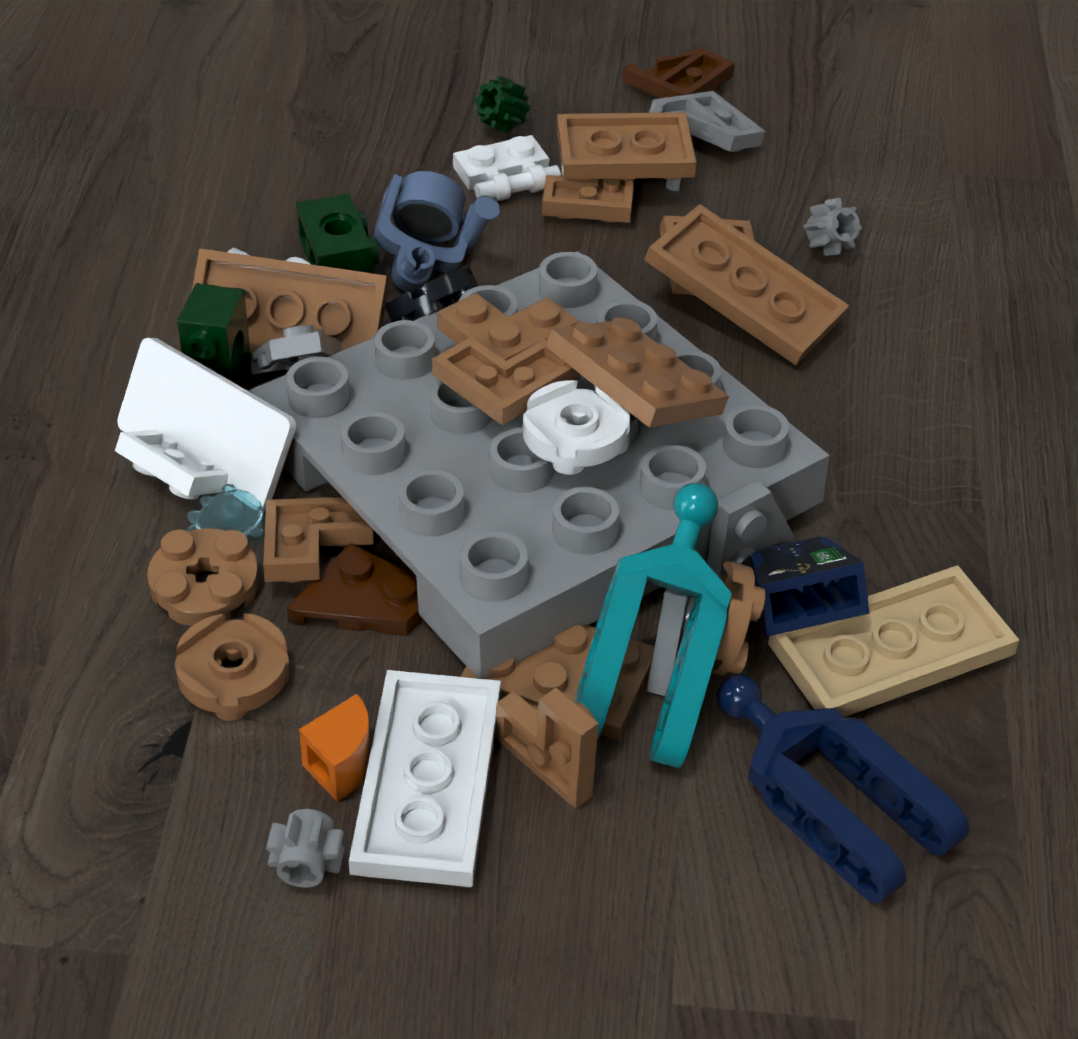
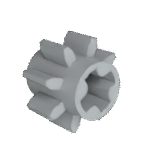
M841 198L825 200L824 204L810 207L812 216L808 219L807 224L803 225L810 240V248L824 246V255L832 256L840 254L841 250L856 247L854 239L857 237L859 230H862V226L855 213V206L842 208Z
M313 809L296 810L289 814L287 826L280 823H272L266 850L270 852L268 865L270 867H277V875L287 884L304 888L316 886L322 882L324 871L331 873L340 872L345 848L341 845L344 832L340 829H334L332 819L323 812Z

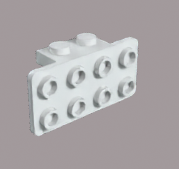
M145 338L140 344L119 412L117 423L123 432H120L115 451L132 461L133 468L138 472L155 476L169 484V490L179 497L198 499L200 495L224 493L253 512L266 511V500H272L296 430V422L292 416L157 338Z

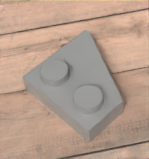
M714 91L653 99L649 113L686 112L691 135L730 152H740L742 149L761 146L766 132Z

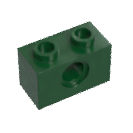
M350 194L296 202L298 236L307 262L311 265L373 273V265L379 264L377 242L374 237H367L368 227L364 211H356Z
M196 283L177 319L181 352L242 387L250 370L248 356L251 355L244 290Z

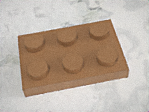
M686 112L557 114V136L563 179H575L578 181L621 179L628 181L636 178L675 180L678 178L695 177L696 158Z
M616 317L612 321L577 322L575 326L551 328L545 346L547 349L649 428L722 415L729 396L713 385L712 379L707 374L690 368L676 357V352L672 348L656 343L641 331V326L630 319Z
M576 624L555 635L553 644L515 664L513 657L490 669V677L487 680L501 681L500 700L512 691H515L530 705L538 706L540 698L554 688H558L574 702L596 628L588 625L583 627L580 624ZM633 639L629 640L600 735L620 741L649 678L655 646ZM467 666L460 676L477 678Z

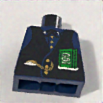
M815 537L792 543H778L773 547L756 550L751 553L755 585L765 589V602L761 617L767 637L870 614L863 561L827 537Z

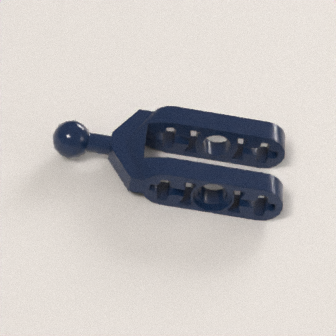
M743 674L727 677L719 686L717 699L721 710L732 718H747L761 731L750 765L748 780L760 790L762 798L774 815L868 901L880 903L900 889L906 882L904 865L890 846L805 769L797 764V762L817 748L839 773L930 853L944 855L968 836L969 825L967 818L955 801L859 719L845 718L835 708L781 712L777 715L762 702L761 688L753 678Z

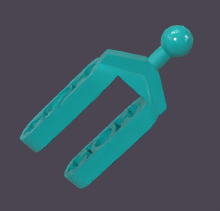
M695 482L684 485L678 490L674 498V511L680 521L673 544L625 556L618 560L574 698V703L579 702L585 705L599 723V738L646 582L695 597L649 753L650 761L676 769L682 766L691 744L723 635L727 608L732 592L698 552L695 551L701 527L707 526L715 519L719 505L718 498L710 487L703 483Z

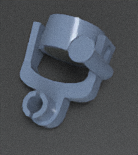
M417 171L408 174L403 180V177L394 174L384 192L373 233L377 245L395 255L391 270L393 283L404 292L409 291V293H412L423 287V284L428 281L432 269L439 272L455 271L464 259V255L471 252L489 221L495 219L500 214V207L495 199L489 196H480L475 200L474 205L470 204L465 214L462 215L466 196L456 181L432 171ZM392 209H393L392 218H393V220H394L396 226H397L400 230H398V229L391 223L390 215H391ZM456 235L455 244L452 248L437 247L418 241L441 243L451 240Z

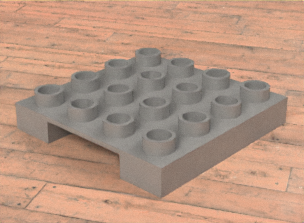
M579 251L560 252L550 255L541 262L539 268L497 286L484 285L474 287L466 291L459 301L477 293L505 315L510 316L548 297L580 322L612 321L616 317L630 319L641 326V331L656 343L672 348L676 352V357L690 368L707 374L712 379V384L729 396L722 415L649 428L630 413V437L627 451L604 463L584 467L577 474L566 475L559 473L553 468L552 462L540 458L526 445L523 438V414L502 426L432 375V358L457 345L437 329V312L441 310L414 321L401 320L386 324L377 331L374 338L329 357L303 359L295 363L286 375L249 390L250 393L292 416L296 422V430L283 468L306 492L329 482L416 574L419 615L478 679L489 678L490 669L513 657L515 664L554 643L555 635L576 624L586 627L597 621L618 560L625 556L673 544L680 521L674 511V498L678 490L684 485L693 482L703 483L715 492L717 498L720 499L758 479L772 492L786 521L823 502L830 455L789 423L780 411L768 406L720 367L716 359L699 350L661 319L653 308L640 302L598 268L590 257L581 254ZM580 374L577 389L595 391V385ZM571 421L567 422L568 424H571V425H577V424H575V423H573V422H571ZM712 522L707 526L701 527L695 551L698 552L706 563ZM646 582L643 596L661 586Z

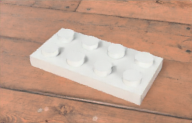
M387 670L349 857L350 875L473 887L496 730V703L500 701L501 681Z

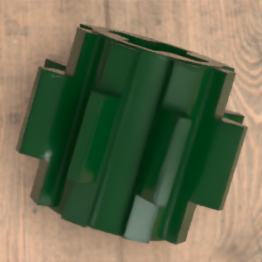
M498 76L497 81L489 80V84L481 85L478 97H475V104L478 107L476 112L481 116L480 122L504 133H507L509 128H516V125H523L526 121L527 112H530L531 108L527 102L529 97L524 93L526 90L524 86L502 76Z

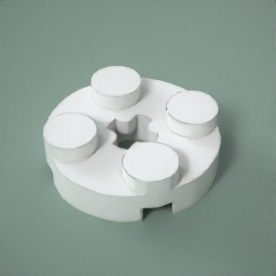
M578 380L559 381L540 388L530 396L527 401V411L525 414L523 413V438L528 448L540 458L552 462L553 468L557 472L566 475L577 474L584 467L604 463L624 453L629 447L630 412L596 386L595 391L577 389ZM571 421V422H573V423H575V424H577V425H571V424H568L567 422Z

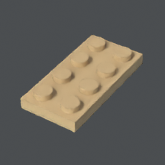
M957 565L868 596L870 614L772 635L769 637L768 645L814 710L835 708L846 717L1016 654L1020 640Z

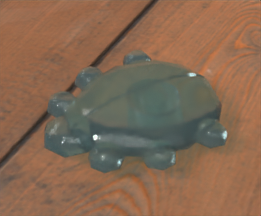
M226 484L222 487V493L214 497L209 495L202 496L199 501L203 506L200 511L192 510L187 513V519L193 524L186 528V531L205 528L224 531L237 530L246 537L250 534L254 538L261 537L263 533L261 522L264 512L260 500L250 492L236 489L233 484Z

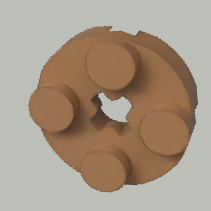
M205 528L191 531L178 529L168 532L161 540V548L153 555L147 573L151 597L156 606L158 607L159 604L160 607L167 610L169 618L188 626H193L207 617L225 614L226 620L231 619L230 611L238 608L243 602H245L246 608L254 600L259 587L256 556L248 546L247 537L237 530L224 531ZM202 571L216 573L208 575L206 582H196V573Z
M725 561L722 564L728 574L727 577L716 574L732 592L727 608L723 635L711 672L720 676H724L727 672L740 674L743 671L749 649L748 642L744 641L750 620L758 621L765 602V589L755 586L753 569L750 566L731 561Z
M243 613L244 620L235 619L226 621L225 614L213 615L197 622L182 635L176 648L175 669L178 688L189 702L203 710L215 712L216 716L222 720L234 721L243 718L248 711L259 708L271 701L289 682L290 665L285 637L277 626L258 615ZM226 658L233 662L240 658L244 659L242 665L238 667H222L221 661Z

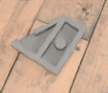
M303 325L284 329V338L267 341L249 355L248 358L251 375L256 376L289 370L295 363L306 358L329 357L341 352L342 347L340 340L326 335L324 330H314L313 325Z
M758 479L718 499V513L712 521L707 564L716 574L727 577L728 574L722 566L725 561L750 566L753 569L751 553L754 551L770 548L778 543L797 542L772 492Z
M666 588L646 692L665 696L695 597Z

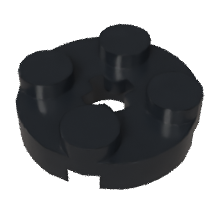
M470 267L461 268L423 284V287L412 293L408 291L386 303L385 309L391 322L401 320L414 321L459 302L460 297L466 291L478 287V284Z

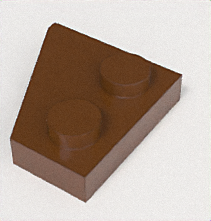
M700 48L686 51L681 55H668L656 58V66L644 70L638 69L634 63L627 64L623 67L622 81L659 99L714 91L733 77L735 63Z
M351 543L320 573V580H313L287 606L288 622L299 626H305L307 617L337 620L338 629L362 631L372 629L381 634L408 636L423 620L418 612L417 577Z

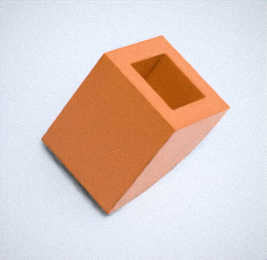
M356 694L299 729L302 766L336 802L350 795L363 782L366 777L370 757L368 713L365 704Z

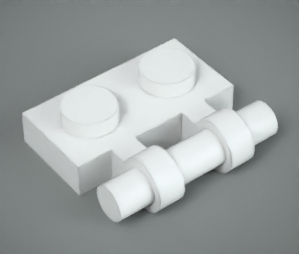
M532 135L518 136L486 146L478 145L468 150L453 153V168L467 189L475 191L476 198L489 196L496 201L509 199L512 193L528 189L531 193L543 191L546 175L561 176L557 165L549 167V157Z

